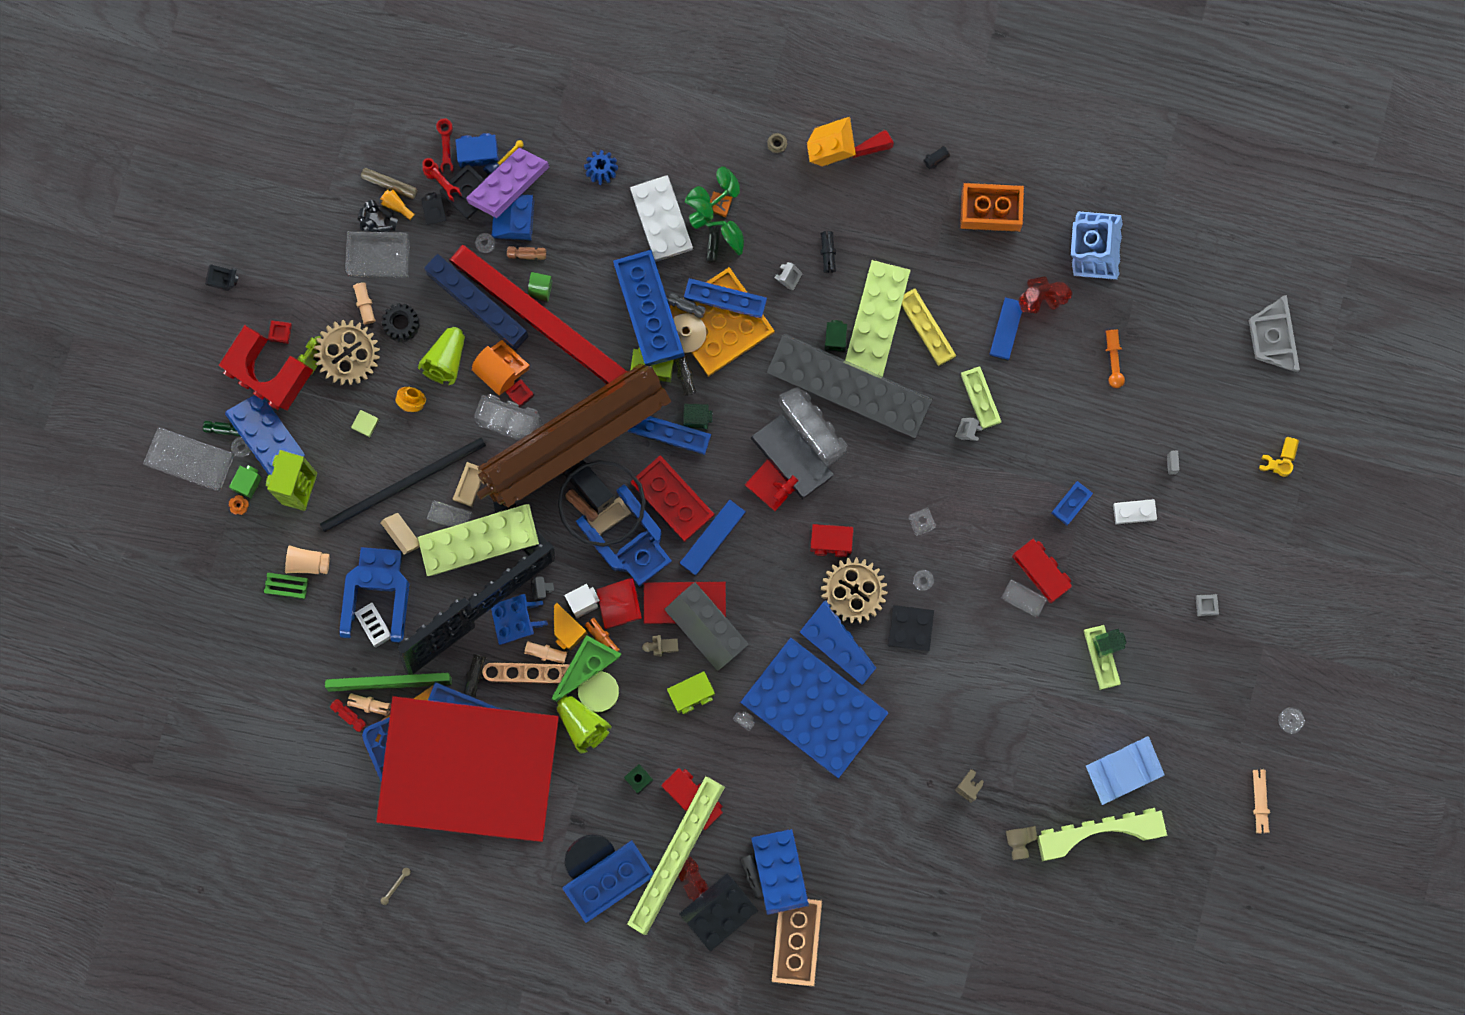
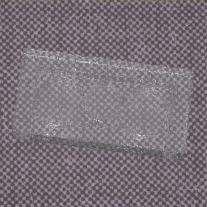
M433 500L427 520L452 527L469 522L473 513Z
M1010 580L1001 599L1035 617L1039 616L1047 600L1042 595L1013 580Z

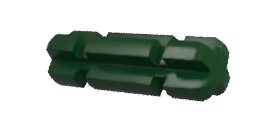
M204 421L203 431L206 433L215 432V434L240 436L231 423H212V421Z

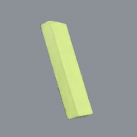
M981 367L962 372L961 377L982 430L1000 424L1001 419Z
M1101 625L1085 629L1084 635L1100 690L1120 685L1105 626Z

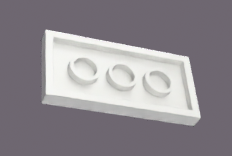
M668 175L630 187L655 262L693 250Z

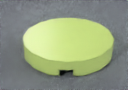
M600 671L578 687V696L581 703L593 712H605L616 704L619 697V687L616 680L610 674Z

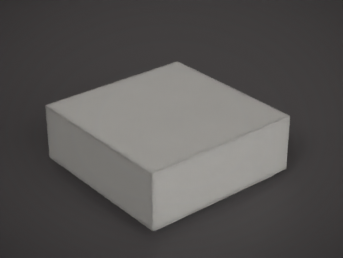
M1170 451L1167 455L1169 475L1179 472L1178 451Z
M1217 594L1196 596L1197 617L1219 615Z

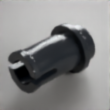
M942 146L933 154H927L924 163L929 169H935L937 164L950 157V153L946 147Z

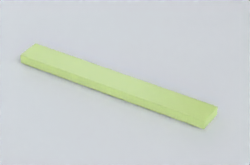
M705 776L627 924L643 935H647L722 794L724 786Z

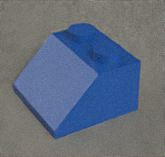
M520 195L497 218L493 217L492 238L532 241L535 204L533 195Z

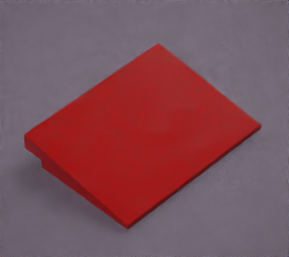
M392 696L376 823L543 842L559 716Z

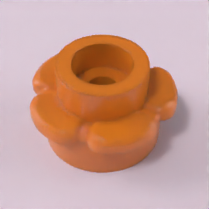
M236 495L235 498H231L229 501L230 511L235 515H242L248 509L249 502L242 495Z

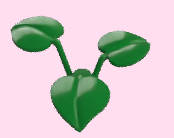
M722 166L718 168L716 173L719 185L725 190L722 195L710 203V196L703 187L697 186L688 193L684 202L696 210V212L689 216L690 223L695 229L704 225L708 228L714 225H722L721 232L725 240L740 256L744 246V238L740 228L733 221H728L727 223L725 221L711 222L713 219L712 207L728 193L732 198H736L740 193V185L736 176L729 169Z

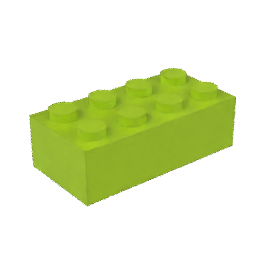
M280 450L279 454L275 455L272 466L274 470L272 475L269 474L267 478V490L282 505L305 511L317 472L303 456Z

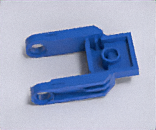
M623 484L616 492L638 519L641 504L627 486ZM645 509L640 523L646 529V532L639 534L627 543L617 554H614L609 546L594 545L613 571L628 572L639 587L672 562L660 547L661 529ZM584 515L575 521L590 541L605 543L596 529L590 526Z
M361 547L359 566L350 571L345 579L340 622L341 638H351L350 634L352 621L355 620L358 588L361 587L367 590L391 592L396 590L391 642L400 643L403 640L410 583L400 572L402 551Z

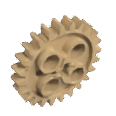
M342 320L341 326L334 322L333 329L328 325L326 327L328 333L320 332L323 339H316L320 346H314V349L319 351V353L313 356L320 359L316 365L323 366L319 372L326 371V379L333 376L332 383L340 379V385H343L345 380H347L350 386L353 379L358 384L360 383V376L366 380V372L369 374L373 373L370 367H377L373 360L380 358L374 353L379 351L380 348L373 346L378 341L370 339L374 333L367 335L368 327H365L363 330L360 329V322L355 327L353 326V320L348 325H346L345 320ZM345 334L353 336L354 341L352 344L344 341ZM357 342H361V345L349 354L350 358L345 356L337 363H332V360L340 356L344 349L348 350ZM328 346H335L338 350L337 355H330L327 351ZM357 350L365 352V360H359L356 357ZM341 362L349 364L350 369L348 372H343L340 369L339 365Z
M858 557L855 558L854 563H851L849 558H847L846 564L840 560L839 568L832 565L834 572H826L829 579L823 578V582L827 586H821V590L826 591L825 594L821 595V598L827 599L828 604L831 606L830 609L835 611L838 617L840 615L843 616V623L849 618L850 624H853L854 619H857L858 623L861 624L863 617L868 622L869 614L876 617L875 609L881 611L882 607L879 603L886 602L881 597L887 595V592L882 590L887 587V583H881L884 575H877L880 571L879 568L874 571L872 570L873 563L866 566V559L861 564L858 562ZM853 572L856 574L857 579L855 581H848L846 574ZM839 580L844 581V583H845L846 585H848V586H849L850 588H852V589L855 588V587H857V588H858V591H857V592H858L860 595H862V596H864V597H867L870 601H869V602L865 601V600H864L860 595H858L857 593H854L853 595H851V594H850L851 589L848 588V587H846L845 585L840 584V583H839ZM871 584L874 587V591L866 593L863 590V585ZM836 589H843L846 595L843 598H837L834 591ZM854 600H858L862 603V608L855 610L852 608L851 603Z

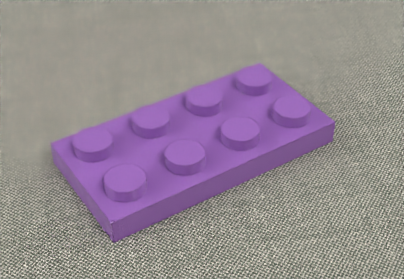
M518 148L466 199L472 206L497 218L549 168V164L547 161Z

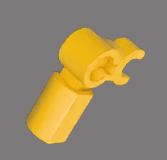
M1286 437L1281 453L1283 460L1276 459L1275 461L1269 455H1263L1262 459L1268 461V466L1260 465L1259 469L1261 471L1273 470L1274 473H1278L1282 477L1289 476L1293 470L1291 461L1295 459L1299 440Z

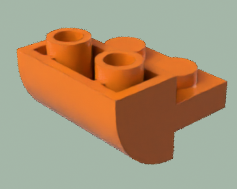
M501 340L493 347L487 346L481 351L472 365V371L500 396L514 385V380L529 370L530 365Z

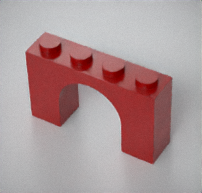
M244 325L219 366L225 370L223 373L231 379L235 377L239 379L238 384L248 390L252 388L255 390L253 394L262 400L267 398L270 401L268 404L277 410L282 408L288 411L313 372V369L300 360L289 356L275 378L267 382H259L254 373V364L268 339L254 329Z

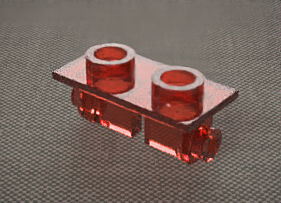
M688 857L678 876L681 882L689 880L690 883L684 885L689 899L692 898L695 901L708 890V886L698 872L699 867L692 857Z

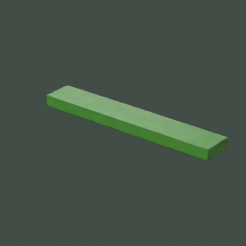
M449 673L327 679L325 680V688L328 692L434 686L435 682L441 685H452V678Z

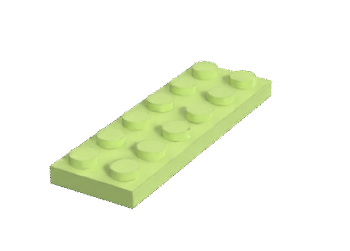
M871 261L846 361L883 377L910 275L909 269Z
M529 504L418 537L427 576L437 575L539 544Z

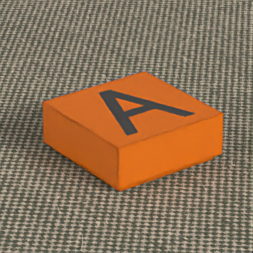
M714 191L710 203L722 194ZM726 195L712 207L713 213L727 217L733 198Z

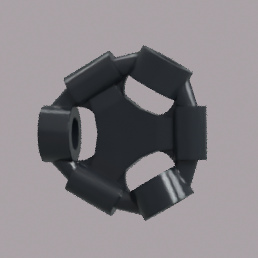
M374 200L367 201L364 204V208H360L358 214L360 229L365 234L370 232L386 234L390 230L395 231L398 218L394 217V213L385 206L377 205ZM385 218L390 219L388 225L384 224Z

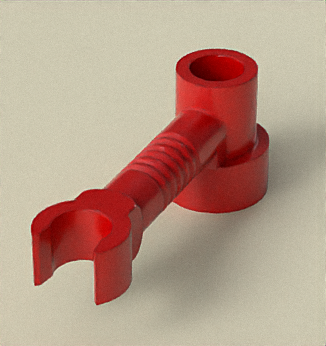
M440 119L436 124L437 131L442 136L443 162L440 169L444 173V166L450 165L451 172L453 173L454 166L451 163L450 135L453 131V125L448 119ZM448 127L447 131H442L443 128Z
M426 158L423 161V172L426 178L436 179L446 190L451 201H454L451 196L453 192H457L461 196L459 188L447 181L440 173L439 167L434 160Z

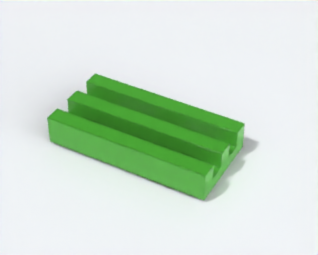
M267 573L264 593L305 599L309 579ZM272 578L303 583V586L273 582ZM275 586L302 590V594L271 590L270 588Z

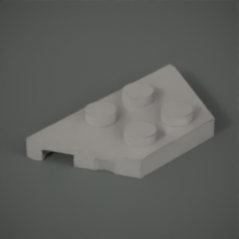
M1284 295L1249 319L1255 359L1298 372L1300 368L1287 295Z

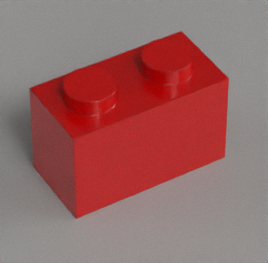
M812 524L810 552H815L814 554L818 556H826L827 553H835L836 557H847V554L851 555L853 527Z

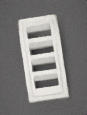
M373 603L355 612L375 648L391 639V632ZM372 609L373 613L363 619L361 615ZM376 616L377 620L368 625L365 623ZM380 623V627L372 632L370 631V628ZM384 630L385 633H383V634H381L380 636L374 638L373 635H375V634H377L378 632Z

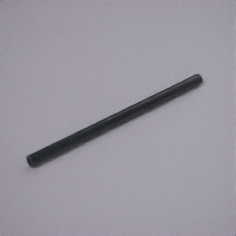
M482 437L320 523L322 530L326 532L482 449L486 446Z

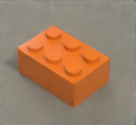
M964 183L961 198L960 229L1020 231L1023 225L1024 186Z

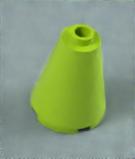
M457 327L445 330L418 364V369L422 368L424 370L423 375L437 383L443 384L444 381H448V385L455 383L465 340L462 330Z
M564 696L558 701L557 711L579 753L588 752L586 748L590 746L594 749L610 733L607 730L608 728L611 729L610 724L573 696Z

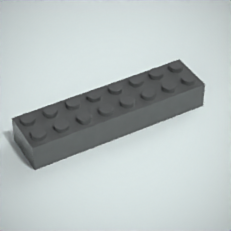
M787 334L782 336L767 373L913 438H916L933 400Z

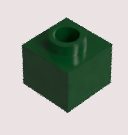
M640 764L624 777L637 794L653 782V779ZM636 775L642 776L641 782L634 780Z

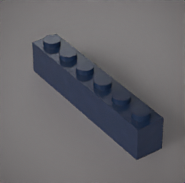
M439 254L424 267L426 274L514 351L529 337L527 331Z

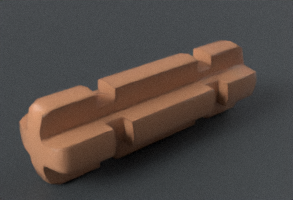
M509 246L507 256L508 258L515 259L519 257V259L537 258V260H545L546 249L538 248L536 250L532 247H519L516 249V247Z
M573 489L566 493L565 497L585 515L590 522L597 519V512Z

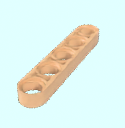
M488 663L484 666L482 673L489 682L560 684L570 665ZM490 667H495L498 670V674L494 678H489L486 675L487 669ZM512 667L518 669V676L514 679L507 676L508 669ZM553 668L559 670L560 673L559 677L555 680L548 677L549 670ZM529 669H538L539 675L536 679L528 678L527 673Z

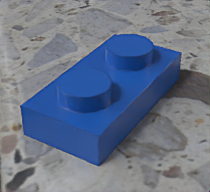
M1077 481L1051 514L1068 526L1093 493Z

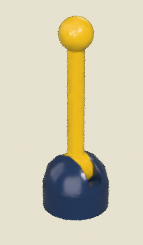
M517 141L516 146L498 163H488L483 168L486 174L490 176L518 148L523 147V142Z

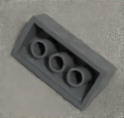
M696 582L690 585L664 609L717 671L749 645Z

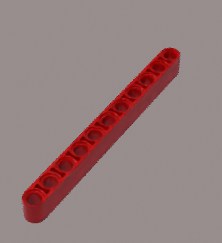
M461 245L449 261L457 269L604 383L608 384L627 372L466 246Z

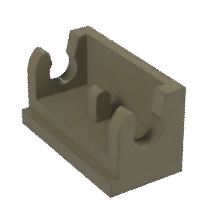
M972 769L954 790L970 803L977 798L976 794L983 786V780L976 785L974 781L971 782L976 774Z

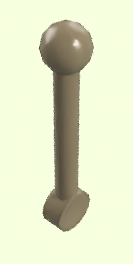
M409 868L402 870L400 878L388 894L381 898L382 905L388 904L389 898L403 879L410 875L411 871Z

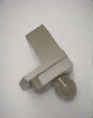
M661 635L652 636L653 643L646 642L642 646L645 652L653 651L654 656L659 657L662 656V653L679 652L678 639L661 640Z

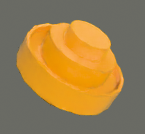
M403 387L397 391L395 401L399 407L407 412H418L423 409L426 397L416 388Z

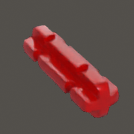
M339 699L334 700L330 708L335 713L339 712L338 715L349 725H354L353 728L357 732H361L365 728L366 722L361 718L358 719V715L347 706L344 707V703Z

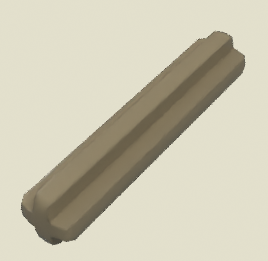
M364 168L361 173L362 179L389 190L394 189L396 193L414 199L417 195V188L368 168Z

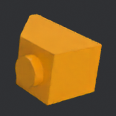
M556 603L554 605V635L557 638L555 642L563 650L568 648L571 651L588 633Z

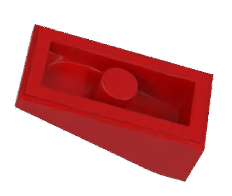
M884 130L856 146V155L852 156V158L893 148L894 142L887 130Z

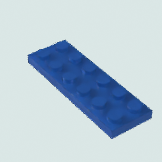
M652 250L614 260V267L645 367L685 356Z

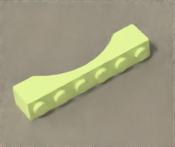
M1155 808L1143 810V815L1135 816V812L1123 814V819L1115 820V817L1112 816L1103 818V823L1095 824L1094 820L1083 822L1082 827L1074 828L1073 824L1061 827L1062 831L1054 832L1053 829L1041 831L1042 835L1037 836L1041 859L1046 861L1064 857L1079 841L1099 832H1123L1143 841L1167 836L1162 811L1156 812Z

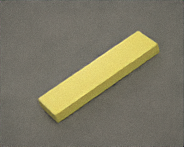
M914 288L904 294L901 306L938 367L955 358V352L916 289Z

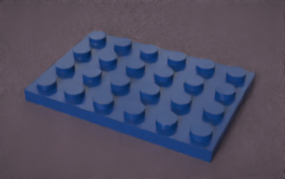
M792 638L788 640L740 702L838 779L888 715L885 709Z

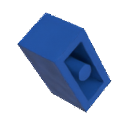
M484 133L479 137L466 135L456 139L457 160L460 168H464L467 164L474 167L487 165L490 162H499L495 135Z

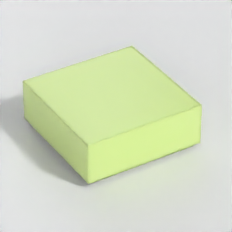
M360 410L351 428L371 437L379 419Z

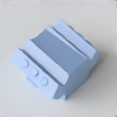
M1078 211L1076 220L1073 222L1071 245L1074 276L1106 279L1118 278L1120 243L1122 239L1121 228L1123 226L1121 215Z
M1149 736L1086 766L1102 805L1164 776Z

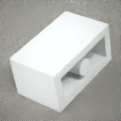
M587 584L565 595L576 619L597 609V602L600 601L594 588L589 589Z

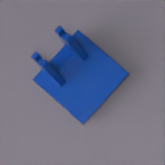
M525 594L499 602L491 608L499 645L534 634L533 628L548 625L547 620L530 622L527 609L543 606V601L527 602Z

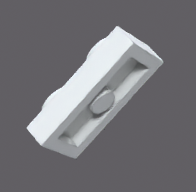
M1155 499L1113 504L1115 524L1157 520Z

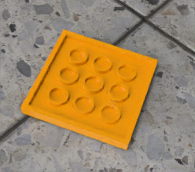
M730 267L706 282L747 293ZM694 302L697 306L701 305L706 308L704 316L700 318L706 327V339L698 350L691 353L708 377L775 333L764 315L761 319ZM676 305L669 306L673 318L679 314L688 313L678 309ZM684 328L682 330L683 334H688L690 332L688 328Z

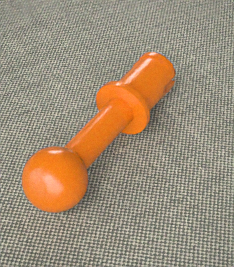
M1118 329L1107 330L1108 349L1106 351H1110L1112 368L1109 384L1113 388H1120L1124 385L1125 378L1120 373L1118 350H1122V347L1119 344Z

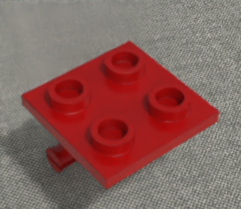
M767 459L745 486L773 511H776L793 493V486L799 480L792 475L786 481Z

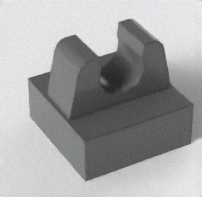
M535 577L531 581L533 601H541L546 597V594L554 591L553 583H544V577Z

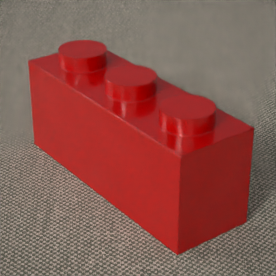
M1032 539L1016 551L1012 557L1048 602L1052 604L1072 587L1070 584L1072 581L1066 573L1059 571L1057 568L1059 565L1053 557L1049 558L1044 552L1046 549L1042 543Z
M678 768L661 786L687 812L701 784L696 785L692 781L694 777L686 769L682 771ZM718 801L703 828L705 831L723 814L721 811L723 806Z

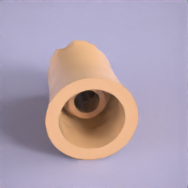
M289 545L285 573L328 574L330 554H322V552L300 549Z

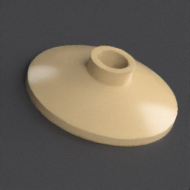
M689 313L675 316L673 320L684 353L698 350L706 339V327L703 321ZM684 328H688L690 332L688 334H683L682 330Z

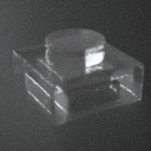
M745 711L742 714L737 712L733 718L735 722L749 731L755 725V722L752 721L753 717Z

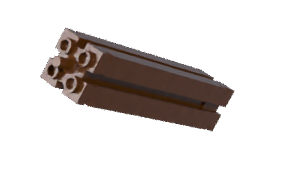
M643 364L636 365L631 371L625 372L489 459L487 463L478 466L477 468L480 472L478 477L484 485L487 484L485 488L476 493L481 500L490 495L494 502L497 501L499 505L503 503L504 506L510 507L515 501L521 500L660 410L662 406L671 403L672 401L665 389L660 385V380L654 369L650 366L645 367Z

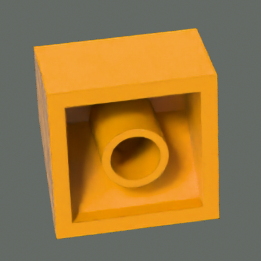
M850 117L814 128L807 142L811 163L825 166L856 155Z

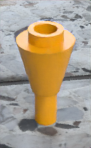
M394 189L391 191L387 190L380 198L382 200L381 205L403 214L409 220L414 217L415 214L405 207V204Z

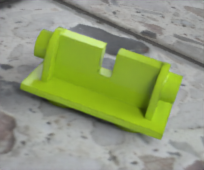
M321 336L312 337L306 345L307 351L305 354H301L297 358L313 369V372L318 366L316 365L317 361L313 359V355L319 353V351L314 349V346H320L316 339L321 338Z

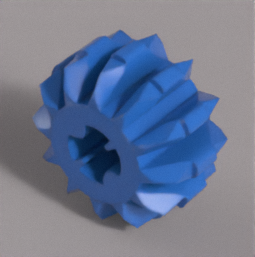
M600 150V155H597L593 151V158L587 157L588 163L584 164V169L587 170L586 176L591 177L592 182L598 179L600 185L604 179L609 183V177H616L614 171L618 170V166L615 165L617 160L616 158H611L610 152L604 155L603 150ZM602 165L604 169L600 170V167L598 168V166Z

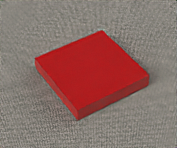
M629 578L596 589L605 629L642 618L633 579Z

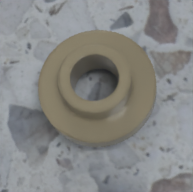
M778 133L771 135L767 142L769 150L773 153L783 152L787 147L785 136ZM778 141L781 143V145L779 147L774 146V142Z

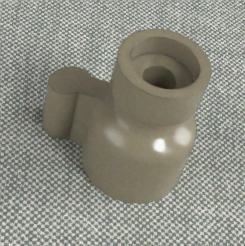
M1036 826L1006 831L1008 845L1013 848L1011 852L1012 859L1029 858V853L1025 846L1038 839Z

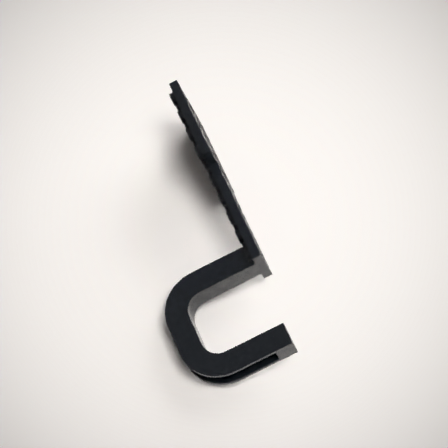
M581 460L562 473L568 477L571 472L586 462ZM590 467L583 468L570 479V482L598 515L614 503V495ZM493 501L495 513L518 507L515 503L510 507H506L503 503L499 505L497 501ZM536 528L539 544L523 549L528 556L522 557L518 561V565L512 569H506L498 580L490 581L479 594H473L468 600L466 597L461 600H455L447 611L439 612L434 616L431 623L420 626L416 630V634L412 637L404 638L399 643L400 646L397 649L408 675H413L475 628V620L555 561L553 545L549 541L547 542Z

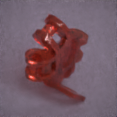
M1046 276L1029 279L1027 281L1028 289L1019 297V305L1023 312L1036 314L1040 310L1042 300H1045L1049 307L1055 310L1060 304H1067L1073 293L1063 282L1049 284ZM1036 283H1042V284H1043V285H1041V286L1033 287L1034 284H1036Z

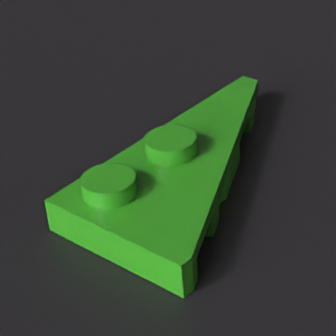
M586 635L556 689L552 700L557 702L619 659L621 653Z

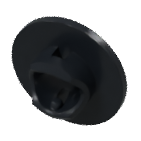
M586 835L577 839L569 847L565 855V868L572 879L577 878L614 853L615 849L612 843L600 835Z

